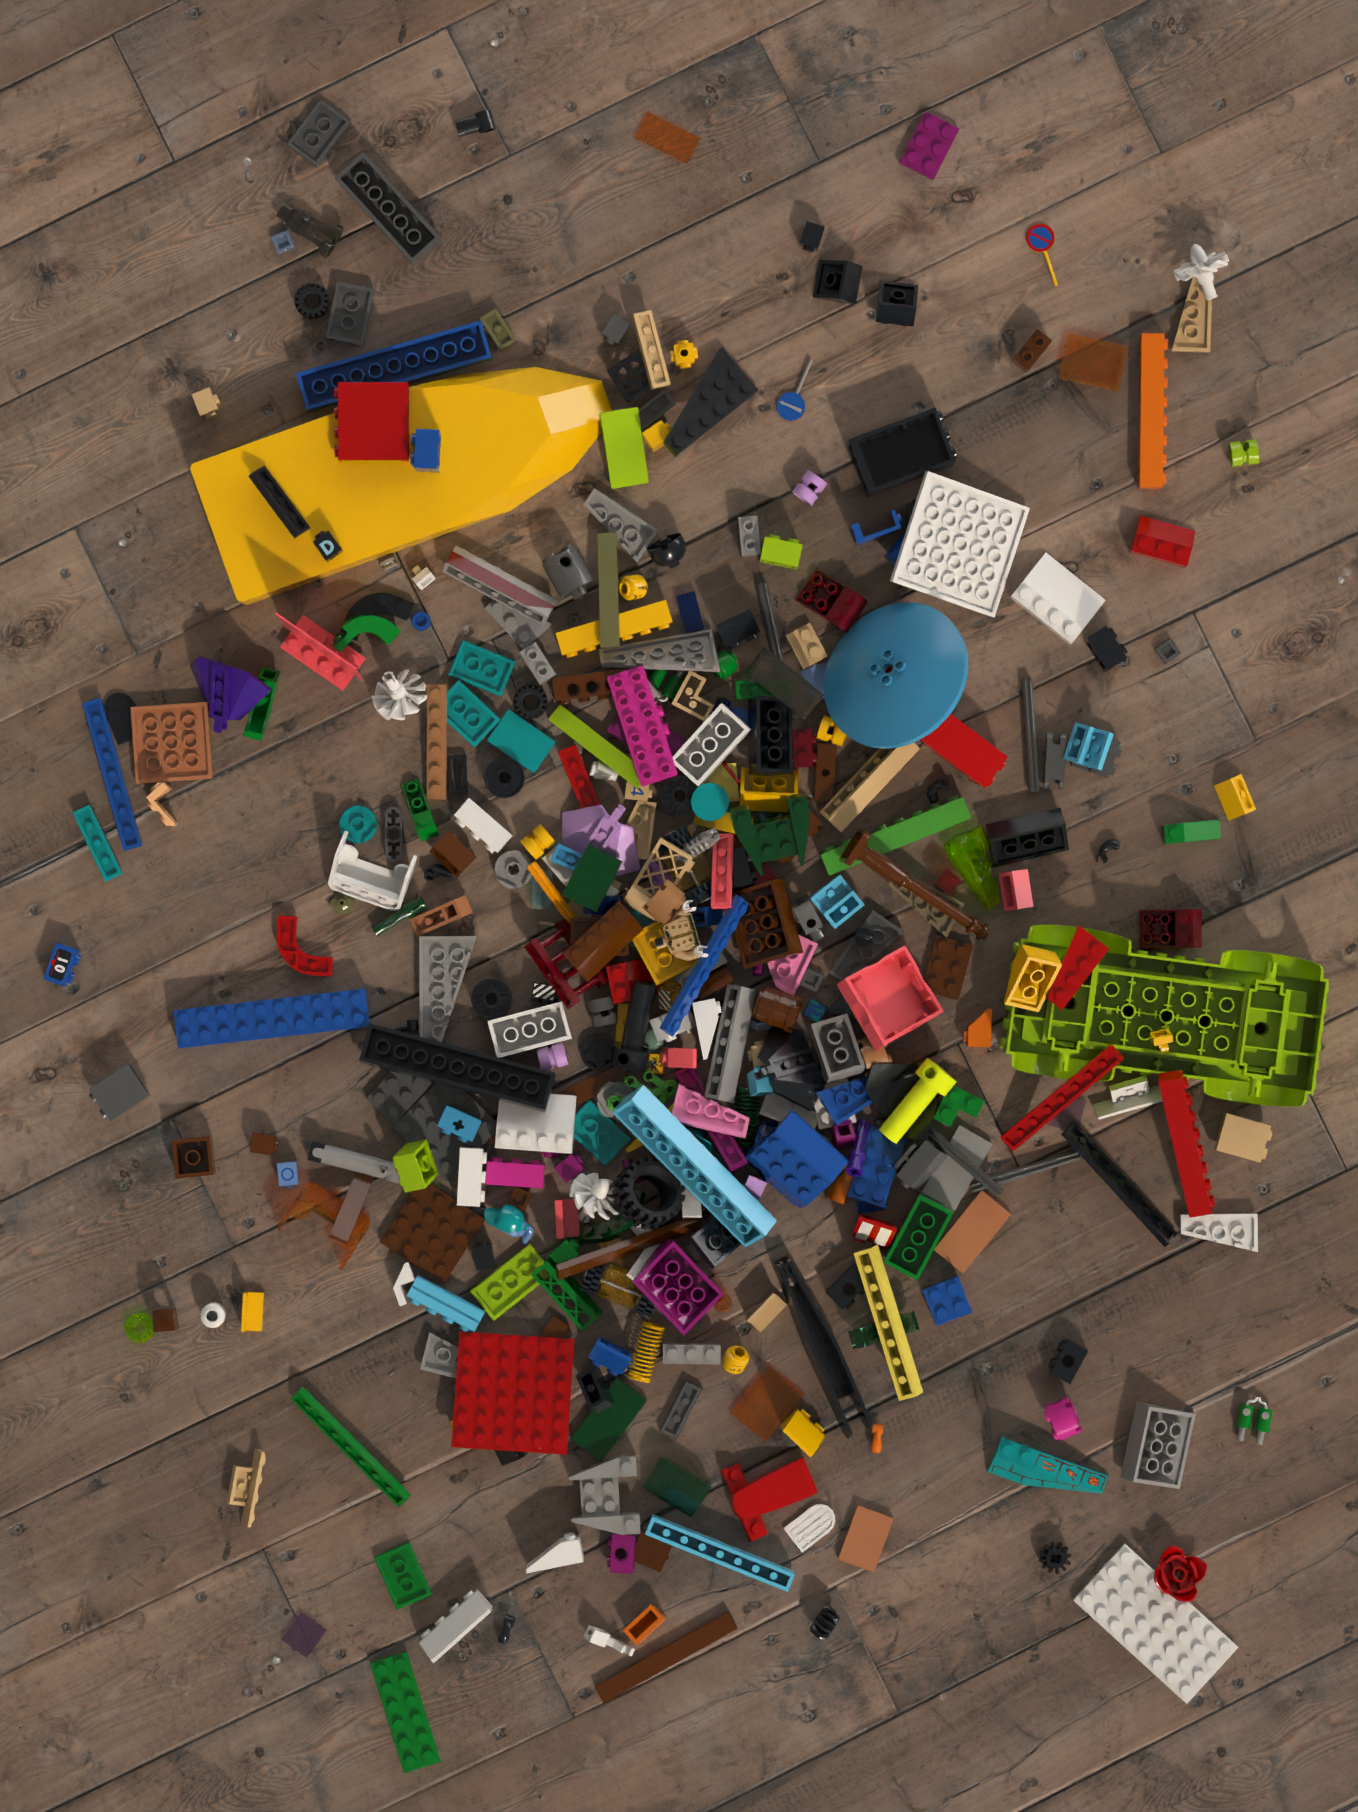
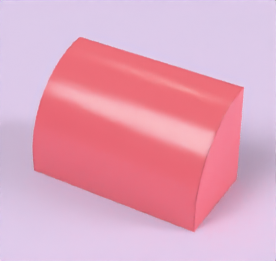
M1028 869L998 873L1004 911L1034 907Z

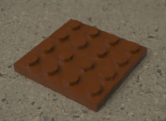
M430 1183L425 1189L412 1191L380 1243L444 1284L484 1223L485 1218L475 1214L467 1206H457L456 1199Z

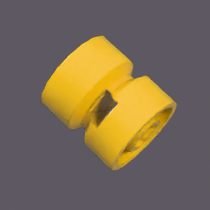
M824 715L818 730L817 739L826 742L831 740L832 744L843 747L847 735L838 728L830 716ZM831 726L835 727L833 734H829Z
M541 824L532 831L533 835H527L520 841L536 860L544 854V849L549 850L557 843Z

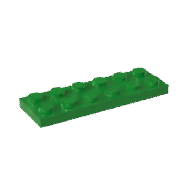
M405 1651L370 1662L403 1772L407 1773L441 1762L408 1652Z

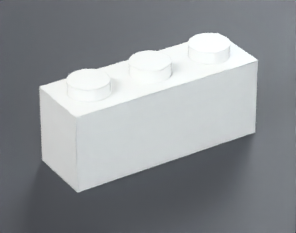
M470 798L454 814L457 818L455 822L462 828L467 826L471 830L469 834L477 841L481 838L486 843L484 847L491 853L494 851L499 853L513 837L512 834Z
M460 1147L457 1206L480 1207L481 1202L485 1200V1191H482L481 1187L482 1183L486 1181V1171H482L483 1164L487 1162V1152H483V1147Z

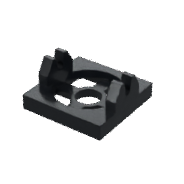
M639 350L607 370L613 383L627 403L650 389L648 377L644 386L640 382L641 374L646 372ZM637 362L642 364L643 367L638 370L632 369L628 363ZM624 367L627 372L626 378L619 382V372ZM630 371H636L639 374L636 382H631L628 379ZM628 383L635 384L638 390L630 391L623 386Z

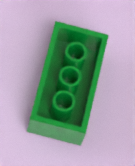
M919 1193L883 1263L918 1281L954 1210Z

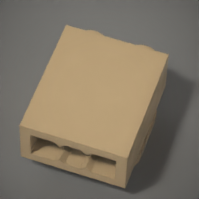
M1224 1112L1214 1150L1261 1163V1160L1266 1158L1268 1149L1265 1146L1266 1142L1271 1140L1273 1130L1270 1129V1125Z

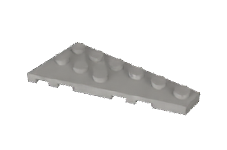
M712 629L620 645V647L599 649L602 667L635 668L642 665L644 669L720 672Z
M419 936L420 1037L438 1042L443 1041L477 936Z

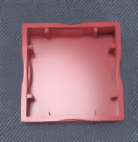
M905 945L837 984L875 1051L944 1012L931 988L923 980L917 964Z

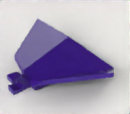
M198 657L190 664L203 699L207 702L210 717L214 718L213 731L221 733L222 729H227V720L243 719L272 690L248 671L203 657Z

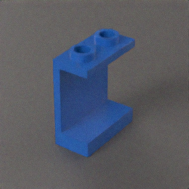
M895 510L890 512L894 527L863 537L859 523L851 525L850 531L855 545L859 546L900 531L903 524L900 513L896 514Z

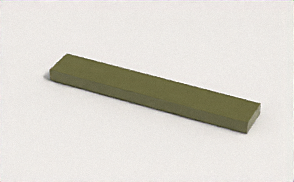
M597 533L600 647H620L617 533Z

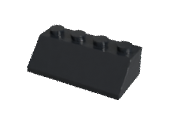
M756 695L748 699V726L752 729L748 733L749 775L772 776L793 774L792 697Z
M1061 808L986 824L994 867L1069 850L1066 824Z

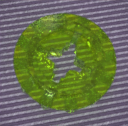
M135 1313L126 1320L124 1330L126 1337L132 1342L141 1344L153 1337L155 1333L153 1332V1319L149 1315ZM139 1320L141 1326L145 1328L148 1327V1329L141 1331L140 1336L138 1334V1330L132 1329L138 1326Z

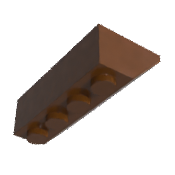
M617 901L561 955L588 982L632 941L643 928L620 901Z

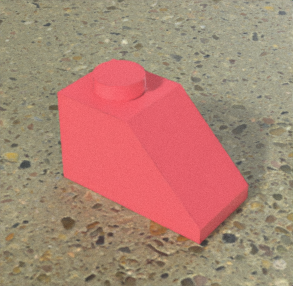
M662 1047L659 1061L662 1067L696 1068L697 1049Z

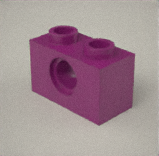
M612 1533V1537H608V1548H611V1556H607V1567H610V1573H634L636 1534L620 1535ZM623 1548L626 1551V1556L619 1557L616 1554V1550Z

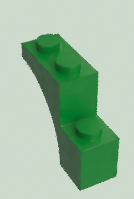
M266 667L261 668L258 679L272 690L250 711L244 729V737L262 741L271 718L273 700L278 690L281 671Z

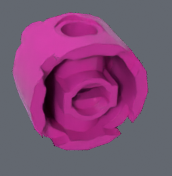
M1069 1397L1046 1405L1044 1415L1047 1422L1052 1423L1053 1429L1051 1431L1055 1440L1060 1439L1061 1441L1083 1432L1082 1426L1078 1427L1077 1423L1080 1420L1072 1402H1069Z

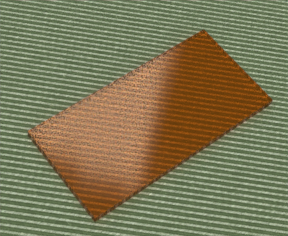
M647 112L635 136L636 139L688 164L700 140L699 137Z

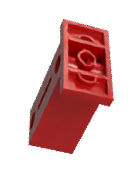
M952 714L936 730L918 740L975 784L984 788L993 783L995 780L994 775L998 770H1002L1007 763L1005 760L1008 756Z

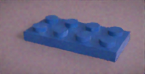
M870 1125L864 1148L866 1158L862 1164L863 1174L853 1177L847 1198L883 1210L896 1173L894 1167L900 1160L907 1138L902 1137L895 1144L882 1134L878 1127Z

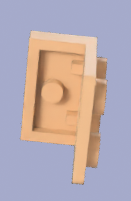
M158 782L150 789L152 793L146 797L149 800L147 805L154 812L158 811L162 815L159 818L166 826L171 825L175 827L178 823L158 802L172 788L166 782Z

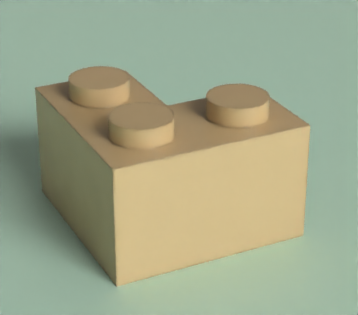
M689 671L671 705L705 722L714 708L713 704L698 697L707 679L693 671Z

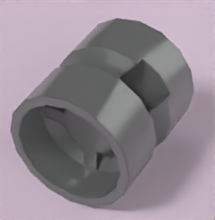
M612 996L588 1001L590 1012L594 1014L591 1017L593 1027L617 1023L616 1013L612 1011L614 1007ZM600 1011H605L606 1016L601 1017Z

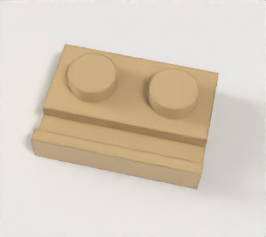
M810 623L785 635L803 670L828 657Z

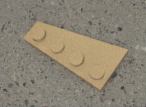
M1196 277L1191 279L1171 352L1210 353L1212 299H1205L1202 285H1199Z

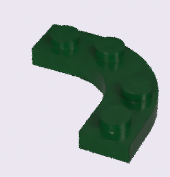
M633 1190L636 1199L643 1205L646 1193L643 1190ZM622 1213L615 1215L606 1222L583 1223L578 1240L581 1244L612 1241L618 1238V1234L626 1228L629 1230L633 1221L626 1222L624 1220L626 1215Z

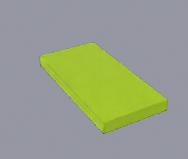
M638 407L599 412L610 488L615 489L649 483Z
M529 1243L470 1290V1292L493 1321H495L540 1285L531 1274L545 1261ZM545 1268L538 1273L544 1280L550 1277Z

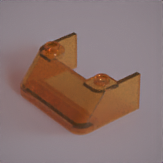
M308 1183L288 1210L277 1230L281 1231L291 1216L302 1220L311 1211L334 1224L344 1200L317 1183ZM362 1211L359 1213L347 1244L340 1242V1246L349 1252L338 1268L340 1270L344 1269L371 1226L370 1217Z

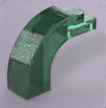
M914 1311L899 1314L905 1334L919 1330ZM874 1321L848 1331L853 1350L871 1346L880 1341Z

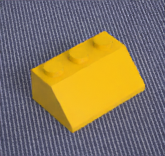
M741 767L740 806L748 805L750 811L788 812L785 796L798 794V769H793V774L757 776L749 775V767Z

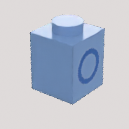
M298 1161L277 1163L279 1186H284V1190L295 1189V1185L300 1184Z

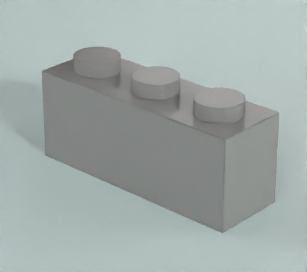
M663 1342V1364L720 1365V1343Z

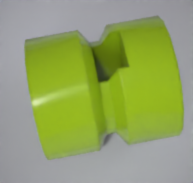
M1256 439L1245 440L1243 444L1240 441L1228 443L1231 467L1243 466L1244 463L1247 465L1259 464V449Z

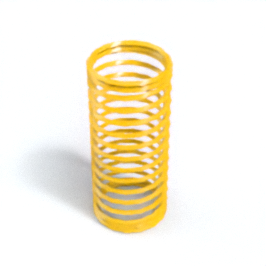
M642 1321V1326L660 1332L640 1328V1330L658 1336L639 1332V1334L659 1341L638 1336L639 1339L647 1340L657 1345L637 1340L638 1343L649 1345L656 1349L636 1344V1347L647 1349L654 1353L634 1349L635 1351L653 1357L633 1353V1355L647 1358L651 1361L632 1357V1359L648 1363L652 1366L631 1361L632 1364L640 1365L650 1370L630 1365L631 1368L642 1370L649 1374L629 1369L628 1371L632 1373H627V1377L640 1382L650 1383L651 1377L649 1376L652 1375V1368L655 1367L652 1363H656L654 1360L657 1359L655 1355H658L656 1351H659L658 1347L661 1346L659 1343L662 1342L659 1338H663L660 1334H664L665 1327Z

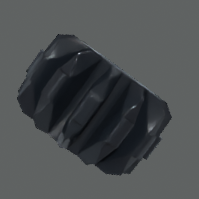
M1051 1541L1050 1548L1045 1544L1044 1547L1047 1551L1040 1550L1039 1552L1044 1556L1039 1558V1562H1044L1041 1567L1043 1569L1048 1567V1573H1052L1053 1568H1055V1573L1059 1574L1060 1567L1063 1571H1066L1064 1564H1071L1069 1560H1066L1071 1557L1070 1553H1066L1069 1548L1067 1546L1062 1548V1542H1059L1057 1547H1055V1542ZM1052 1554H1055V1555H1058V1554H1059V1555H1060V1556H1058L1059 1560H1058V1561H1055V1560H1052V1561H1051V1560H1050V1559H1052L1051 1555H1052Z
M828 1606L823 1607L813 1621L810 1632L818 1639H827L840 1619L839 1614Z

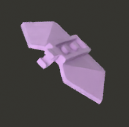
M602 804L562 813V841L568 848L583 854L589 844L623 861L616 876L640 870L633 827L618 822L626 808L619 805L611 816L606 812Z

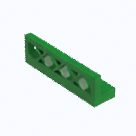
M549 1257L531 1275L581 1331H584L599 1318L603 1311L586 1292L580 1290V1285L571 1276L558 1280L556 1276L557 1264ZM545 1268L550 1274V1280L542 1279L538 1273ZM553 1284L560 1285L563 1288L562 1294H556L553 1291ZM566 1298L573 1299L575 1308H569L566 1305ZM579 1313H585L590 1320L583 1324L579 1320Z

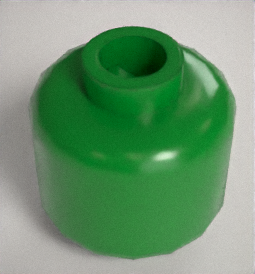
M720 651L717 653L720 672L711 673L717 679H727L738 668L737 657L731 651Z

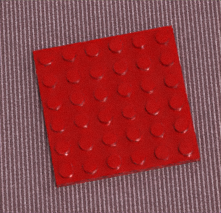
M460 1331L451 1447L567 1455L575 1339Z

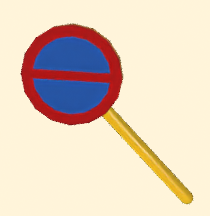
M1036 224L1028 230L1026 242L1033 251L1043 252L1054 286H1057L1058 283L1047 254V250L1052 247L1055 240L1054 232L1047 225Z

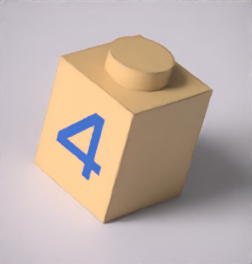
M626 783L625 799L648 802V798H652L653 787L650 784L640 786L637 790L630 783Z

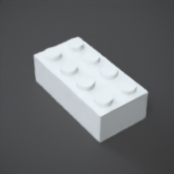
M721 703L673 756L675 766L697 786H701L752 729L726 705Z
M562 1001L487 1021L498 1058L572 1039Z

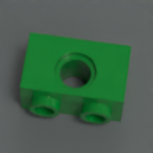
M566 1238L550 1252L549 1256L556 1264H560L578 1256L580 1246L573 1238L571 1240Z

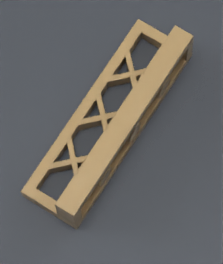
M648 310L632 314L651 390L659 388V390L671 385L652 311Z

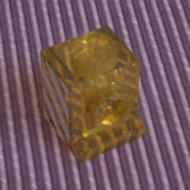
M667 981L658 988L660 1010L669 1011L682 989L681 984L676 981Z

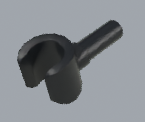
M407 1020V1026L394 1030L401 1032L416 1030L418 1028V1021Z

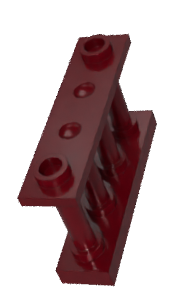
M564 918L555 925L558 929L556 932L541 942L535 938L524 948L566 1008L570 1009L580 1002L578 995L594 984L600 988L608 982L605 972L601 969L588 982H583L575 989L571 988L567 980L578 972L574 967H571L566 972L561 973L556 966L558 962L564 959L561 953L568 947L552 958L545 951L546 947L561 937L570 946V925Z

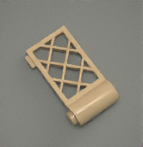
M660 837L625 896L623 903L656 921L642 908L656 892L655 889L662 885L654 886L652 876L662 873L665 883V873L675 870L676 880L672 883L677 886L685 871L690 872L695 863L692 861L693 856ZM661 844L669 848L670 855L660 857L658 848ZM682 855L688 859L685 865L677 867L674 857ZM671 858L674 868L664 870L661 860ZM658 861L661 871L651 873L649 868L650 862ZM649 877L651 887L644 888L638 882L641 878Z

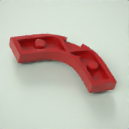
M278 915L277 945L282 958L294 970L300 973L332 977L333 957L312 956L302 951L297 943L296 936L298 917Z

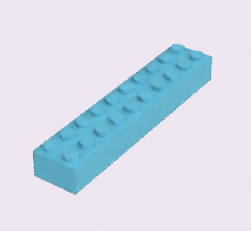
M644 1085L624 1097L612 1113L745 1248L765 1237L777 1222L772 1214L735 1179L731 1172Z

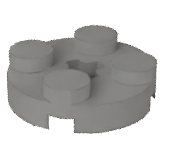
M516 850L507 851L495 863L496 877L507 888H521L532 877L527 869V866L532 862L523 852ZM518 865L519 873L511 875V870L508 869L509 866Z
M622 1080L605 1083L597 1092V1105L600 1112L608 1118L618 1119L612 1113L613 1111L606 1106V1099L613 1094L620 1097L627 1096L633 1092L632 1088L625 1085Z

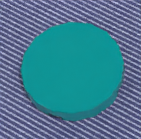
M702 784L692 794V810L702 820H718L728 810V794L718 784Z
M356 805L349 807L340 817V832L343 835L344 831H347V840L352 843L360 844L367 842L377 831L376 816L365 806Z

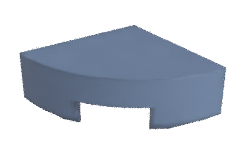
M751 1018L749 1024L750 1028L757 1031L769 1030L772 1027L754 1018Z

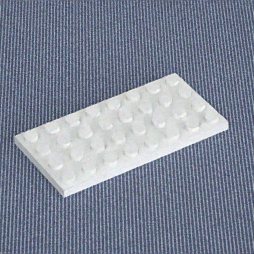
M1124 1543L1076 1595L1073 1601L1187 1704L1239 1647L1190 1602L1178 1601L1172 1596L1161 1592L1154 1582L1155 1570Z

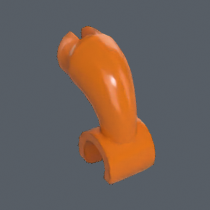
M874 1423L871 1452L873 1454L877 1452L878 1454L882 1449L881 1435H883V1424Z

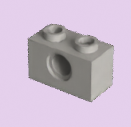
M758 516L738 517L741 557L761 556Z
M536 642L520 651L521 656L540 686L557 676Z

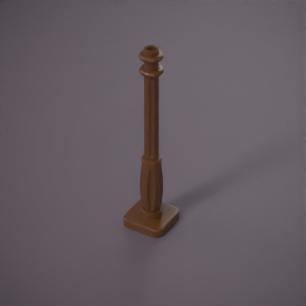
M859 829L840 856V862L850 866L855 860H860L881 877L893 882L898 887H905L964 926L966 933L973 932L976 934L975 938L977 940L981 938L985 940L988 937L990 930L987 923L980 924L978 917L971 918L909 877L910 874L891 859L868 847L866 843L870 838V833L863 829Z

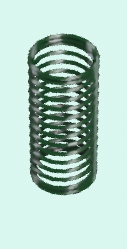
M749 1087L736 1088V1092L750 1094ZM736 1095V1097L754 1098L736 1099V1101L751 1103L735 1104L752 1107L735 1109L753 1111L738 1112L742 1115H751L746 1116L750 1118L749 1124H753L748 1125V1128L751 1129L747 1130L749 1134H746V1137L753 1138L734 1139L743 1140L736 1141L739 1146H757L758 1142L754 1139L758 1137L753 1135L758 1134V1132H755L758 1130L755 1126L759 1124L753 1122L759 1121L755 1119L759 1117L756 1114L759 1111L753 1109L760 1108L755 1106L760 1104L757 1102L760 1098L750 1095Z

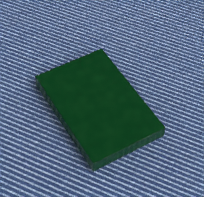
M588 844L562 896L597 913L623 861Z

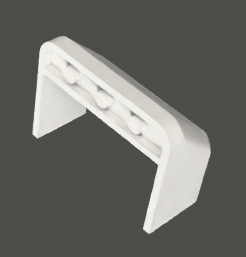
M344 831L335 853L328 886L336 892L391 911H398L408 889L417 856H413L410 866L398 864L393 871L358 859L357 849L352 845L345 844L348 832Z

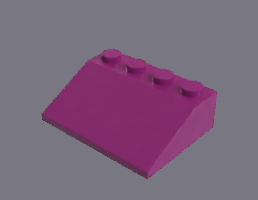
M668 1238L653 1251L632 1281L682 1335H685L724 1295L682 1249Z

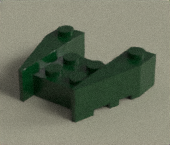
M804 792L785 796L789 815L752 823L748 805L729 808L732 827L760 875H763L762 862L794 855L798 856L800 865L804 866L810 819L809 807Z

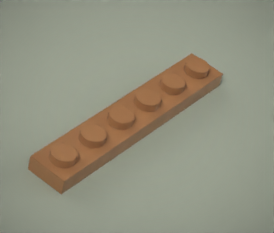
M427 684V799H447V684Z

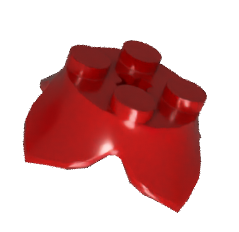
M1171 1545L1160 1557L1159 1564L1154 1571V1582L1161 1592L1172 1596L1174 1599L1181 1602H1192L1197 1596L1196 1585L1203 1580L1206 1574L1207 1564L1198 1557L1185 1556L1180 1547ZM1174 1573H1179L1180 1577L1178 1579L1175 1578Z

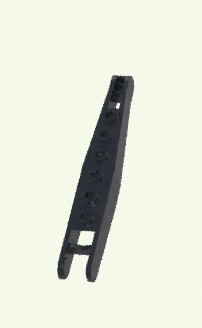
M786 1255L773 1261V1269L781 1285L805 1352L843 1434L848 1439L852 1437V1430L844 1414L855 1408L863 1425L868 1429L871 1428L872 1421L839 1345L796 1272L791 1259ZM788 1278L792 1280L798 1292L793 1293ZM850 1394L853 1404L842 1409L838 1400Z

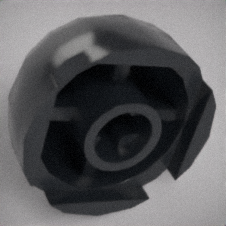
M681 533L667 535V539L662 541L659 539L647 547V551L652 561L658 566L673 568L680 564L679 560L684 557L686 544Z

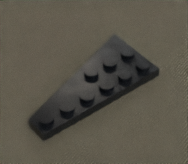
M722 346L719 348L663 442L674 457H677L758 391L756 386Z

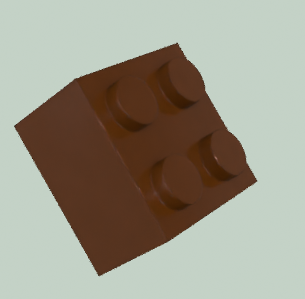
M212 1135L172 1140L175 1179L216 1174Z

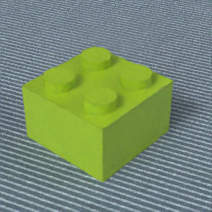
M769 534V537H765L760 562L797 570L803 544H799V540L788 538V541L780 540V536Z
M427 1139L406 1143L393 1156V1165L397 1169L399 1182L404 1192L425 1189L439 1175Z

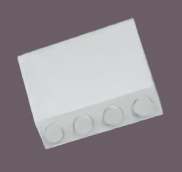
M1046 552L1010 596L1013 601L1069 645L1073 643L1105 602L1103 597Z
M551 1094L546 1112L499 1100L495 1148L572 1154L577 1096Z

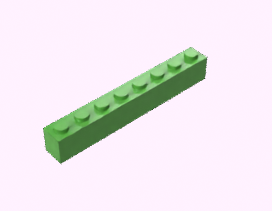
M958 795L948 798V803L941 805L939 802L929 806L930 810L923 813L921 809L911 813L912 818L905 820L902 817L894 820V825L887 827V824L877 827V832L870 834L866 844L875 851L884 854L971 819V815L964 798H958ZM851 838L840 842L841 846L834 849L832 845L823 849V854H820L828 876L862 863L860 860H855L852 865L848 866L839 861Z

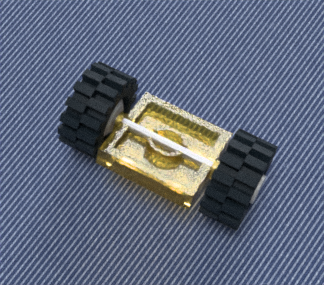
M686 825L663 837V839L682 849L681 845L693 839ZM663 844L660 845L659 849L662 855L669 852L668 847ZM703 852L692 859L695 862L690 872L685 871L677 884L681 891L692 886L696 887L684 895L686 900H693L689 904L690 908L711 898L712 879L701 884V881L712 876V869ZM671 858L662 859L667 869L674 868ZM686 859V860H684L683 862L679 863V864L677 865V867H678V866L685 865V863L687 862L688 859ZM674 870V871H670L669 873H670V875H671L673 881H675V880H676L675 870Z
M605 1263L586 1271L581 1291L595 1295L600 1283L602 1285L597 1296L633 1309L637 1299H640L636 1312L648 1317L651 1316L655 1305L634 1285L633 1280L626 1276L629 1272L628 1270L610 1263L606 1275L602 1277L607 1265Z

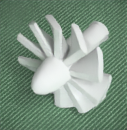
M1193 244L1190 249L1191 262L1182 263L1179 268L1174 269L1176 281H1187L1192 277H1196L1199 285H1202L1205 299H1214L1218 295L1212 282L1214 280L1213 272H1217V268L1227 266L1229 258L1225 252L1217 255L1214 252L1207 256L1201 246Z
M406 669L397 675V679L393 672L384 673L385 676H382L383 684L377 683L375 696H372L374 707L386 720L391 718L405 720V715L414 714L420 710L411 703V700L419 705L427 699V695H412V693L415 691H425L426 684L422 682L416 687H410L413 682L421 678L419 674H412L409 681L402 684L409 670Z
M581 1173L572 1182L569 1195L574 1197L578 1210L583 1206L582 1211L578 1215L581 1222L586 1217L583 1223H588L590 1218L595 1217L594 1212L597 1211L602 1218L609 1220L610 1218L603 1208L611 1211L613 1215L619 1214L610 1205L614 1204L613 1200H615L609 1197L612 1196V1190L615 1189H609V1186L613 1183L611 1179H599L598 1173L588 1175Z

